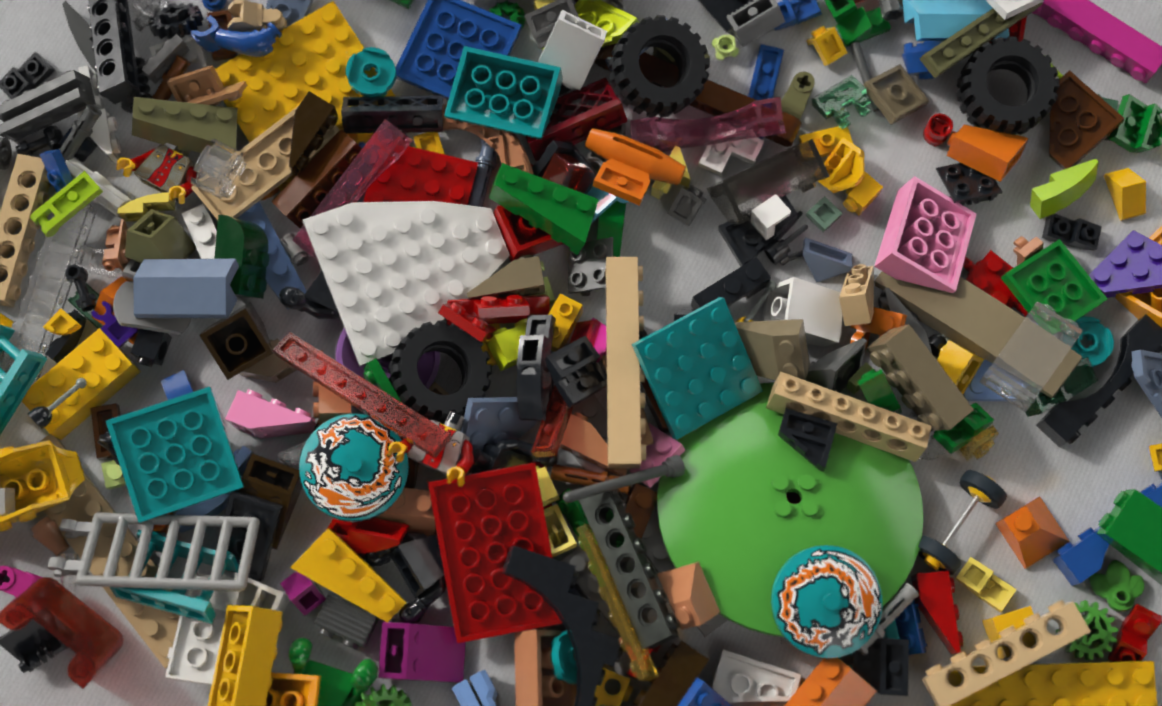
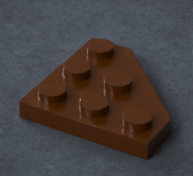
M1070 70L1058 80L1059 89L1055 92L1058 96L1050 110L1049 157L1063 170L1076 166L1124 122L1123 116Z

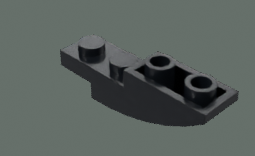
M528 315L525 335H520L516 380L518 414L521 421H545L552 377L545 358L551 354L556 321L553 315Z

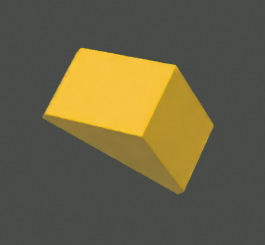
M1129 168L1103 175L1120 221L1146 213V181Z

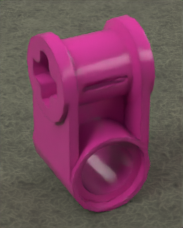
M0 566V590L14 595L15 598L37 605L48 583V579L16 568ZM5 575L10 577L9 582L3 580Z

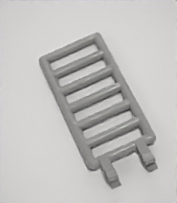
M105 512L95 513L92 522L62 519L59 529L66 531V538L87 536L81 561L50 557L48 568L54 569L53 575L55 577L76 575L75 583L79 586L241 592L247 586L260 520L256 517L165 514L138 523L136 513ZM102 524H117L103 576L88 575ZM128 524H143L130 576H115ZM154 525H169L156 577H141ZM180 526H195L183 578H168ZM206 526L221 527L210 579H194ZM232 528H248L237 579L221 580Z

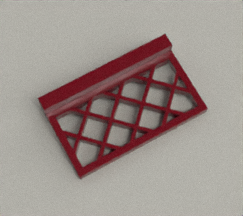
M605 77L582 87L580 90L577 89L558 97L554 109L557 108L559 110L556 114L551 115V122L546 127L542 140L525 136L535 160L538 161L545 152L546 147L553 140L570 142L575 145L587 140L592 128L608 131L628 122L619 97L617 98ZM605 87L602 94L594 93L595 91ZM576 99H582L579 104L572 103ZM589 100L596 101L594 106L586 104ZM566 110L574 111L571 116L564 115Z

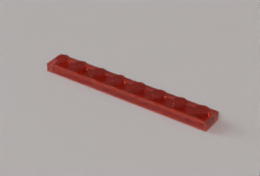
M290 331L273 349L275 356L434 459L452 439L449 432Z

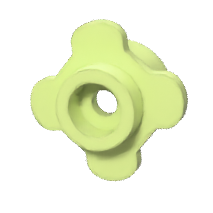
M722 35L712 40V46L716 50L715 57L718 60L738 55L739 49L735 47L736 42L733 35Z

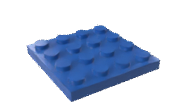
M428 0L395 67L396 79L434 95L443 96L444 99L449 100L464 46L510 56L522 30V25L462 0Z

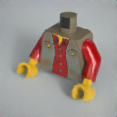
M161 144L157 148L135 158L122 157L117 160L116 170L124 169L123 175L125 177H130L132 171H135L134 174L142 183L160 193L169 192V200L172 201L174 199L182 205L185 203V198L193 192L191 187L197 183L196 166L188 158L192 151L189 149L185 152L179 150L176 146L173 150Z

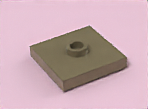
M901 64L866 81L862 86L891 125L920 110L930 102Z

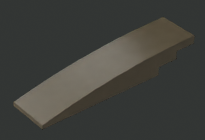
M883 271L874 280L875 286L881 290L889 288L906 309L918 315L920 322L1051 398L1055 396L1082 360L1081 355L962 277L959 278L958 286L954 293L897 280Z

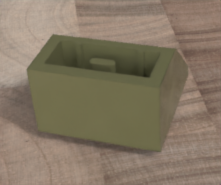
M153 209L148 211L127 230L125 257L133 259L138 263H142L144 259H187L196 250L195 244L174 216Z

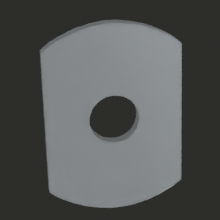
M126 281L115 294L113 311L121 326L181 335L191 322V318H136L134 316L133 282Z

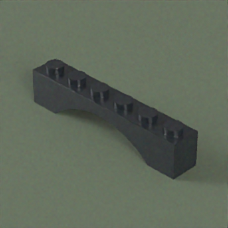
M1146 314L1137 320L1120 338L1117 364L1103 387L1088 397L1058 403L1036 426L1058 447L1066 442L1071 445L1081 435L1078 430L1083 425L1088 427L1097 419V410L1100 407L1103 409L1107 408L1115 400L1113 394L1118 389L1123 391L1133 381L1129 378L1134 373L1131 365V352L1140 349L1156 353L1162 351V328Z

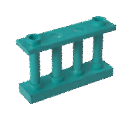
M0 325V355L4 350L15 361L7 373L0 367V435L47 361V358L40 353L23 348L20 351L9 340L15 330L4 325Z
M142 530L137 531L136 535L138 538H140ZM156 531L152 532L143 570L154 550L163 552L166 537ZM176 541L170 570L177 557L188 558L190 543ZM205 547L201 548L196 573L201 563L213 566L216 550ZM229 551L226 554L222 575L225 569L237 573L239 570L234 554ZM109 587L117 598L209 624L213 623L217 615L209 601L214 593L211 590H202L200 596L193 598L186 596L187 590L183 589L168 591L155 588Z

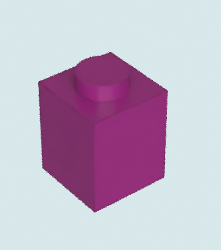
M297 571L280 583L290 601L304 616L326 600L316 582Z

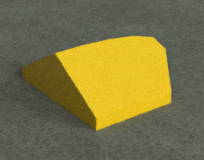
M842 137L816 173L814 179L833 193L856 187L862 182L865 174L864 151Z

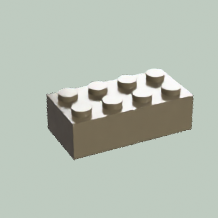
M910 324L889 329L866 348L870 353L871 361L877 367H881L886 374L888 383L900 392L902 402L918 416L917 421L932 426L931 431L950 430L974 410Z

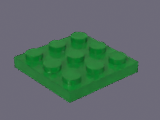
M1060 239L1001 277L1036 324L1052 336L1108 300Z

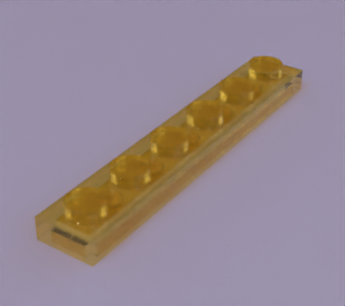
M584 524L576 528L580 536L578 537V543L589 558L588 567L599 582V594L609 606V618L613 625L617 626L621 635L619 642L623 650L628 652L630 657V668L633 675L639 681H651L659 677L648 649H642L590 525Z

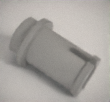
M294 233L283 236L284 239H281L280 243L290 255L291 263L296 264V266L305 264L309 260L308 250L302 248Z

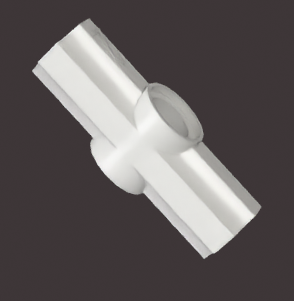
M74 158L66 160L65 162L73 180L85 171L102 189L103 192L92 202L95 204L99 203L119 218L118 208L130 202L131 199L114 188L112 183L98 172H92Z

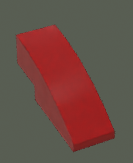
M377 518L357 522L333 519L328 526L357 554L372 553L397 546L401 543L409 529L408 524Z

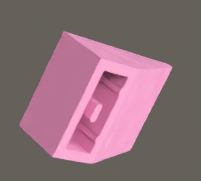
M249 389L247 393L240 390L237 391L225 418L237 430L260 439L312 433L316 426V419L310 417L311 414L299 408H296L294 412L287 408L285 403L276 399L268 402L262 398L263 395Z

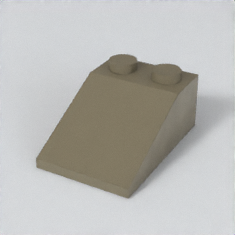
M803 319L734 322L757 376L776 381L780 372L806 380L810 361Z

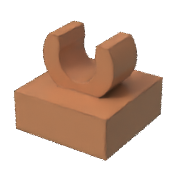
M1022 236L1015 240L1013 244L1017 247L1013 251L1017 255V266L1043 250L1044 242L1038 237L1033 238L1030 242Z

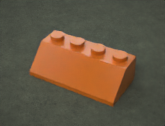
M838 657L823 658L784 706H866L877 691Z

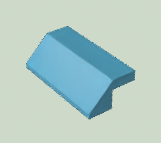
M902 0L904 22L915 24L916 41H945L993 8L986 0ZM1007 29L994 39L1002 37L1003 40L1006 41V39L1010 37L1009 29Z

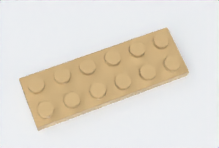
M298 107L191 187L217 220L218 215L238 218L293 175L289 168L294 115ZM336 125L332 130H327L323 136L324 141L321 147L312 152L309 157L310 161L338 133L339 129Z

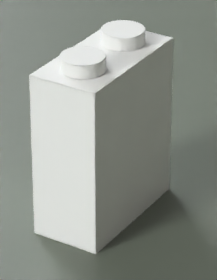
M562 10L538 62L561 67L563 75L562 84L570 89L580 90L602 47L607 31Z

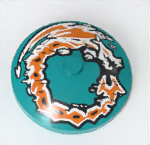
M345 414L324 422L307 439L300 457L299 473L306 495L320 511L338 520L357 522L381 515L398 500L407 481V453H404V460L402 462L396 461L398 453L388 456L389 445L393 442H401L402 440L388 424L365 414Z
M814 546L796 553L782 566L773 584L771 607L778 629L784 638L795 648L816 657L836 658L853 653L872 637L882 614V592L875 573L857 554L837 546Z

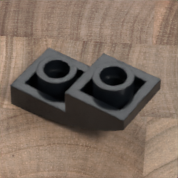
M34 52L19 69L15 67L10 69L0 80V88L10 99L22 95L24 91L37 88L55 69L39 53Z
M1054 213L1046 217L1042 238L1053 242L1060 239L1064 245L1094 251L1098 247L1102 226L1081 218L1074 221Z
M75 309L68 314L82 327L74 333L62 335L60 338L55 339L50 344L49 350L45 353L56 363H59L75 349L82 336L86 318Z

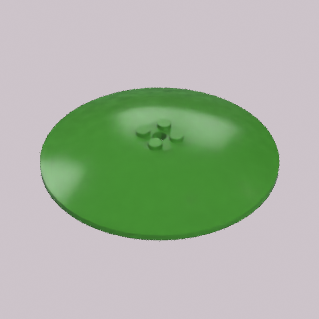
M771 382L760 384L763 392L676 440L685 448V451L680 456L685 466V473L683 476L676 478L666 477L665 475L659 478L657 514L663 543L674 567L679 568L699 561L720 610L718 614L749 630L766 635L784 637L773 617L771 594L778 572L792 556L804 549L823 545L837 546L852 551L861 557L875 573L882 592L883 607L897 593L914 566L919 552L918 546L922 539L924 516L920 486L910 460L835 433L826 468L822 472L780 438L778 432L784 414L766 408L772 386L775 383ZM790 492L797 493L800 496L801 502L792 504L787 500L786 495Z

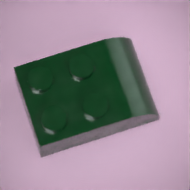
M218 215L214 259H236L239 267L230 283L236 297L263 299L267 288V281L265 279L266 267L269 265L268 239L264 230L252 222L227 215Z

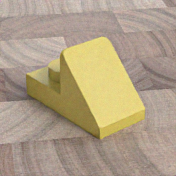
M675 145L670 157L686 166L680 147ZM686 167L680 184L689 188L690 176ZM655 180L651 188V196L660 200L663 193L668 194L673 184Z

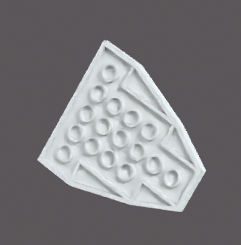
M438 201L352 202L303 219L305 229L359 366H363L375 358L379 360L392 355L402 339L415 327L420 328L422 324L431 322L434 325L438 320L443 321L445 318L438 314L443 304H446L448 300L468 299L467 293L488 279L510 256L492 209L487 207Z

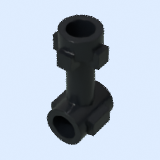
M55 125L48 126L43 130L44 137L29 144L26 140L19 142L20 145L15 147L18 154L33 156L34 152L47 146L51 150L60 149L59 141L63 138V133Z
M75 264L68 266L65 276L69 282H74L80 298L76 301L77 306L83 312L95 309L97 298L94 293L90 294L86 285L88 280L87 270Z

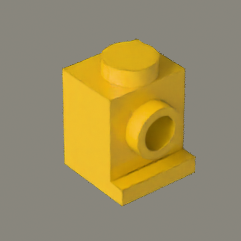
M865 172L862 182L856 187L847 189L845 192L848 196L843 201V206L849 212H855L860 216L879 196L883 186Z

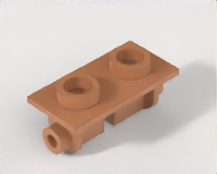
M121 219L120 227L112 225L107 230L105 246L110 249H104L102 261L107 271L121 268L123 272L131 260L125 257L126 234L129 228L124 219Z

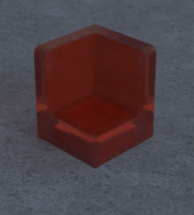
M554 153L542 178L576 190L587 167L571 155Z

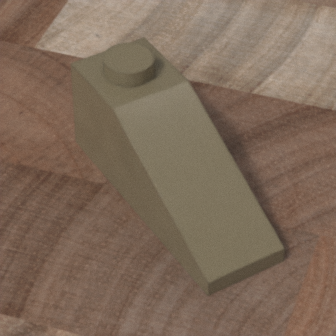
M523 255L518 260H513L467 293L468 299H479L485 296L496 298L509 295L529 296L545 293L539 256Z

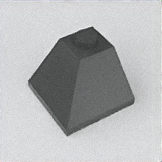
M861 338L823 355L816 363H810L806 381L840 393L847 386L849 379L862 367L867 340Z

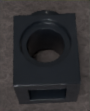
M139 329L131 354L138 359L137 362L148 367H152L153 364L162 366L172 337L168 333Z

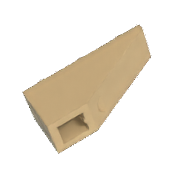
M865 264L853 266L851 271L847 272L839 296L845 326L867 324L872 321L874 313V266L866 267Z

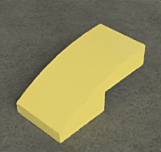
M169 192L151 194L122 205L118 208L117 213L125 222L138 221L151 209L156 211L175 210V200H169Z
M970 557L957 575L956 580L985 603L1002 613L1017 589L993 574L994 571Z

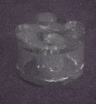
M212 139L213 146L211 147L207 144L196 162L194 171L198 172L196 179L191 177V185L219 199L222 197L229 198L235 188V185L232 183L237 175L241 176L247 163L243 161L242 152L216 139Z

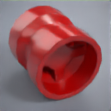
M945 114L933 115L923 131L924 140L932 146H939L945 143L953 130L952 120Z

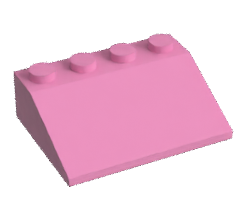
M914 176L897 191L874 267L897 280L950 293L956 292L977 213L958 202L954 203L952 198Z

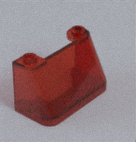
M44 577L35 581L0 612V623L6 628L19 630L27 626L34 619L74 651L76 655L68 664L67 672L70 679L82 689L86 688L97 678L123 646L124 639L118 629L51 577Z

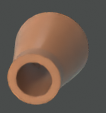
M47 516L30 529L34 534L32 537L51 550L56 556L61 555L70 547L55 519L51 520Z

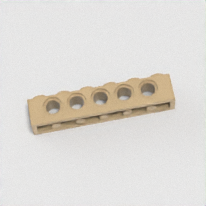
M17 155L0 210V280L2 276L8 274L7 279L0 282L1 306L14 308L15 302L20 298L22 278L27 274L28 258L35 248L34 238L36 231L41 227L36 225L30 216L49 200L48 191L51 183L47 178V170L43 161L38 157ZM36 181L33 187L28 188L30 183ZM26 204H29L26 210L21 211ZM22 227V230L18 234L14 235L15 231L18 228ZM15 250L14 255L11 258H7L8 254Z
M780 372L773 384L766 406L767 409L784 414L785 409L788 408L837 423L835 433L914 462L927 449L932 427Z
M1060 600L1048 606L1050 612L1042 616L1037 612L1023 619L1025 625L1017 629L1012 625L1000 631L999 635L1001 637L993 642L987 638L975 644L976 650L967 655L965 651H962L950 658L952 663L942 668L940 664H937L926 670L927 676L922 678V681L935 705L950 706L1091 632L1074 602L1064 603L1063 600ZM1051 619L1056 621L1059 626V631L1056 635L1050 634L1047 630V623ZM1026 632L1034 637V645L1031 648L1025 647L1022 643V636ZM1001 645H1005L1010 650V657L1006 661H1002L997 655V650ZM976 658H981L986 664L985 671L981 674L976 673L972 666ZM953 670L961 675V683L956 687L951 686L948 682V675Z

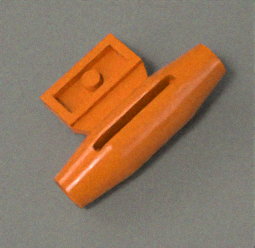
M592 128L585 143L586 148L607 160L600 167L594 179L593 187L639 206L649 188L650 179L679 185L686 166L664 152L621 134Z

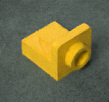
M822 26L811 32L812 37L806 40L808 45H814L824 66L833 63L848 53L835 27L825 29Z

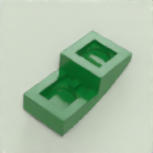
M976 402L971 405L974 410L952 429L934 432L933 437L950 454L968 444L993 423L994 419Z

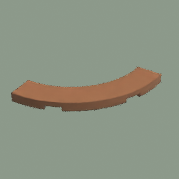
M443 104V131L464 130L474 133L490 147L494 148L500 156L501 163L533 174L526 151L514 133L445 118L444 114L447 104Z

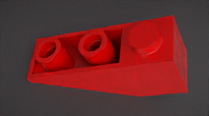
M949 571L918 573L911 576L912 587L919 593V596L915 598V603L919 604V610L949 653H960V647H963V636L961 631L957 629L956 620H959V609L957 604L953 602L952 593H955L953 577L949 576Z

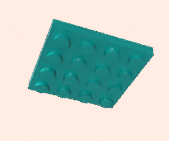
M723 297L709 302L631 344L673 439L677 440L763 392Z
M210 386L106 421L138 523L244 488Z

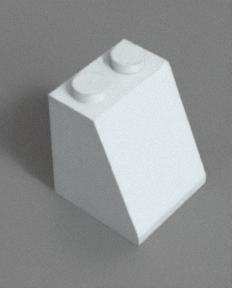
M792 277L776 283V289L770 291L765 299L762 321L803 319L807 344L822 347L837 344L842 335L843 315L839 300L841 292Z

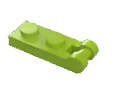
M83 171L35 210L30 218L36 225L42 227L41 231L46 237H51L58 232L64 223L103 191ZM53 212L55 216L49 220L48 215Z

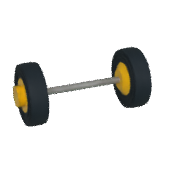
M967 470L959 481L960 486L973 497V500L944 542L940 543L930 537L922 536L918 546V555L924 559L927 565L935 570L949 571V575H954L961 566V560L947 546L979 501L986 506L999 509L1007 498L1006 492L992 478L974 470Z

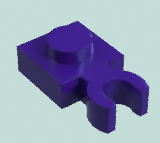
M103 301L102 305L105 306L106 313L99 315L97 311L93 310L91 314L95 319L106 323L100 329L118 348H121L139 329L121 326L113 314L112 305Z

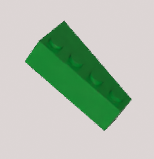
M504 163L501 164L489 195L491 200L516 216L520 215L530 221L529 224L536 229L539 227L550 234V238L560 243L561 241L570 247V251L576 255L579 254L586 242L599 200Z

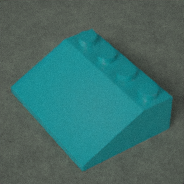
M464 46L444 117L542 140L562 85L563 75L561 67Z

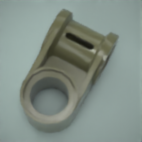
M802 71L794 76L779 104L778 110L793 115L799 120L801 119L815 84L812 74ZM800 84L805 85V87H804L803 89L800 88L799 86H800Z

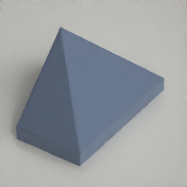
M806 237L804 238L803 257L816 283L851 271L852 253Z

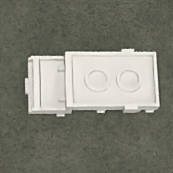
M196 573L194 579H208L210 575ZM223 574L221 580H234V578H227ZM189 590L188 596L193 598L200 596L202 590ZM214 591L209 600L217 614L212 624L180 615L173 647H170L167 658L170 660L166 672L167 679L212 685L227 605L232 603L234 591Z

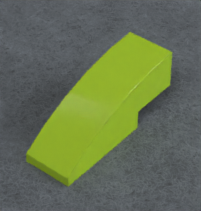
M1093 159L1050 174L1049 183L1032 188L1030 207L1038 218L1042 219L1052 215L1080 198L1096 180L1098 160Z

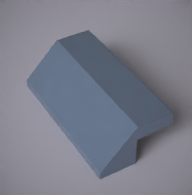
M144 259L133 277L134 316L136 318H228L238 300L230 286L239 267L236 259Z

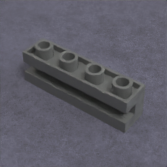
M75 70L66 71L60 77L45 81L37 88L24 91L22 95L4 101L0 105V120L3 121L0 124V136L16 142L86 109V106L89 104L95 105L90 78Z

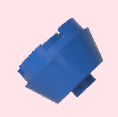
M924 41V43H918L916 46H913L912 42L904 44V54H901L908 75L919 76L921 80L934 79L920 61V58L943 41Z

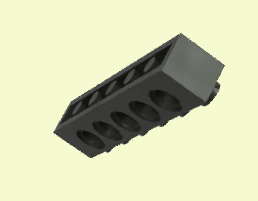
M615 489L579 500L642 649L651 650L678 637V621L673 613H669L665 604L668 602L667 596L655 581L657 573L650 562L648 563L645 558V545L635 535L633 530L635 523L632 516L626 513L622 505L625 503V500L620 490ZM612 509L614 512L613 520L607 523L606 514ZM620 534H623L624 544L618 548L616 539ZM633 558L635 568L629 573L626 565ZM643 583L646 586V593L640 598L637 594V588ZM654 608L657 612V619L651 623L648 619V613Z

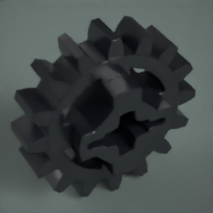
M176 3L167 5V8L163 7L162 11H155V16H150V21H148L154 37L159 36V39L165 37L172 39L176 34L180 38L185 37V34L190 35V30H198L197 26H202L204 19L201 9L197 5L193 6L192 3L176 5Z

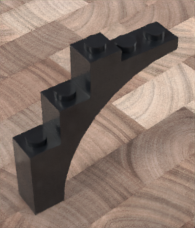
M511 546L502 573L530 587L554 609L567 631L574 651L577 667V692L574 706H596L597 697L594 694L597 685L601 686L604 680L605 670L602 669L603 664L615 666V662L621 660L624 649L623 646H620L622 639L591 630L592 625H597L601 610L597 609L598 602L568 593L569 588H574L578 574L574 572L575 565Z

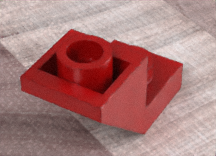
M1136 604L1123 621L1116 637L1117 642L1113 643L1108 659L1113 662L1142 661L1147 655V641L1162 623V616Z

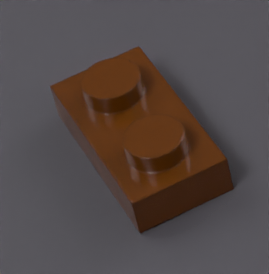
M638 483L632 485L624 509L634 520L635 528L633 530L636 537L642 539L657 501V492Z

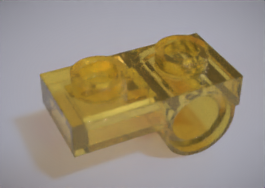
M992 425L972 437L959 450L967 461L973 457L978 460L990 452L989 449L995 445L994 440L999 435V432Z

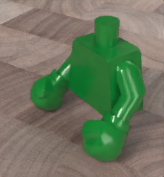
M298 638L291 643L288 657L294 669V674L321 676L317 706H355V702L363 701L361 694L366 693L377 679L378 666L371 659L361 661L352 674L309 660L312 652V642L308 638Z

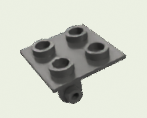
M613 237L585 242L578 255L570 251L571 248L569 247L568 294L580 292L581 296H590L591 291L606 288V257H613Z

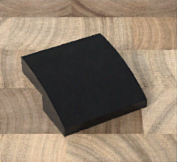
M586 336L545 358L554 384L569 408L607 387V375L597 363L600 355Z
M878 638L867 649L868 653L866 655L861 654L857 650L853 652V671L871 685L878 694L908 696L909 640Z

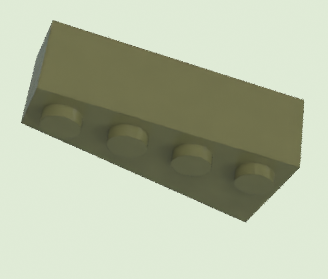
M134 97L132 136L162 145L169 143L185 152L189 149L202 153V157L213 160V157L226 161L236 153L237 108Z

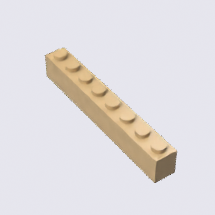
M606 257L608 469H640L641 461H646V445H641V434L646 433L645 418H640V408H645V392H640V382H645V374L642 367H640L631 344L639 340V331H644V316H639V306H643V290H638V281H643V266H638V257Z

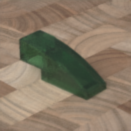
M1088 357L1082 358L1053 398L1030 385L1016 394L1027 417L1043 414L1058 403L1068 401L1097 382L1098 378Z

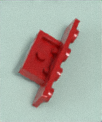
M509 295L498 298L485 296L479 299L447 301V303L451 304L453 302L460 304L467 310V313L481 318L487 324L517 323L528 318V315H548L550 312V298L548 295ZM447 320V323L450 326L452 322Z

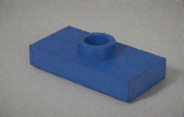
M59 149L39 154L47 170V178L54 186L56 193L73 180Z

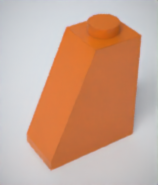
M963 125L958 132L954 131L949 137L947 145L950 147L947 156L1001 182L1021 158L1028 138Z

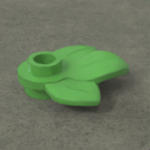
M1113 560L1109 564L1105 575L1094 573L1089 577L1090 585L1095 594L1106 599L1109 607L1117 612L1130 610L1134 605L1135 598L1142 595L1145 588L1143 577L1139 575L1130 576L1126 565L1118 560ZM1117 594L1122 595L1125 601L1119 600Z

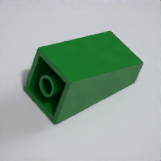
M1136 489L1121 491L1114 499L1113 504L1115 506L1110 514L1106 513L1100 520L1098 525L1100 529L1096 534L1162 586V507Z

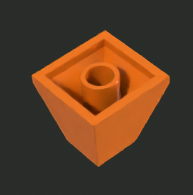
M1040 496L995 523L1024 569L1070 542Z

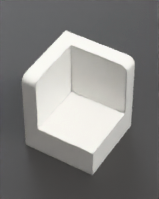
M775 194L751 211V223L768 240L775 233V225L790 216L791 210Z

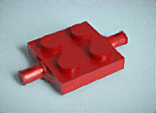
M992 250L976 264L965 256L963 268L968 271L965 280L1011 309L1014 307L1026 317L1028 312L1001 279L1013 267Z

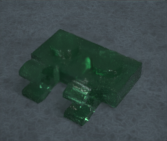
M853 75L811 99L812 106L826 120L833 116L841 129L851 125V122L847 119L850 113L845 109L853 104L862 117L871 113V109L867 106L871 104V101L866 97L867 90Z

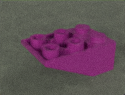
M382 622L378 678L460 683L464 680L466 642L457 643L454 627Z

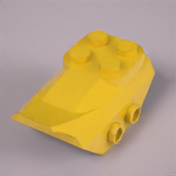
M50 440L17 448L9 446L0 449V488H15V512L6 516H0V532L11 529L12 523L17 521L27 522L36 518V513L70 499L74 490L86 479L76 451L59 448Z

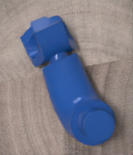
M211 15L206 18L212 26L204 32L190 30L196 43L208 52L224 48L250 57L268 55L274 50L272 45L276 42L275 38L282 36L281 32L271 22L267 24V29L262 28L260 31L254 29L252 32H240L221 29L218 22Z

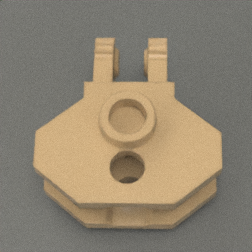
M233 0L228 6L229 13L234 17L228 23V30L252 32L256 29L260 31L262 28L267 29L269 22L275 25L279 31L287 27V21L278 9H265L262 4L248 0Z

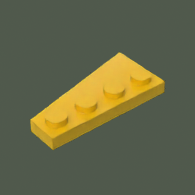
M330 527L290 567L385 622H389L407 603L392 586Z

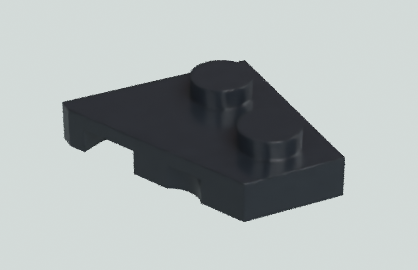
M786 408L778 436L819 471L824 472L837 423Z

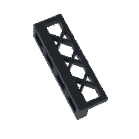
M443 96L343 97L341 109L343 131L346 134L443 132Z

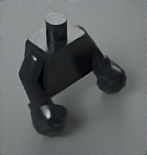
M322 270L305 294L295 287H285L280 291V302L286 308L306 312L317 319H336L340 316Z
M515 438L500 440L495 446L486 444L483 450L477 448L473 450L475 467L471 474L532 463V458L539 460V463L544 466L551 467L558 463L559 455L557 449L552 445L531 444Z
M406 532L399 545L386 550L365 553L366 562L371 566H383L392 559L415 597V601L405 604L399 612L400 619L404 623L415 624L419 622L430 608V605L445 592L447 585L438 536L436 535L426 536L421 533Z

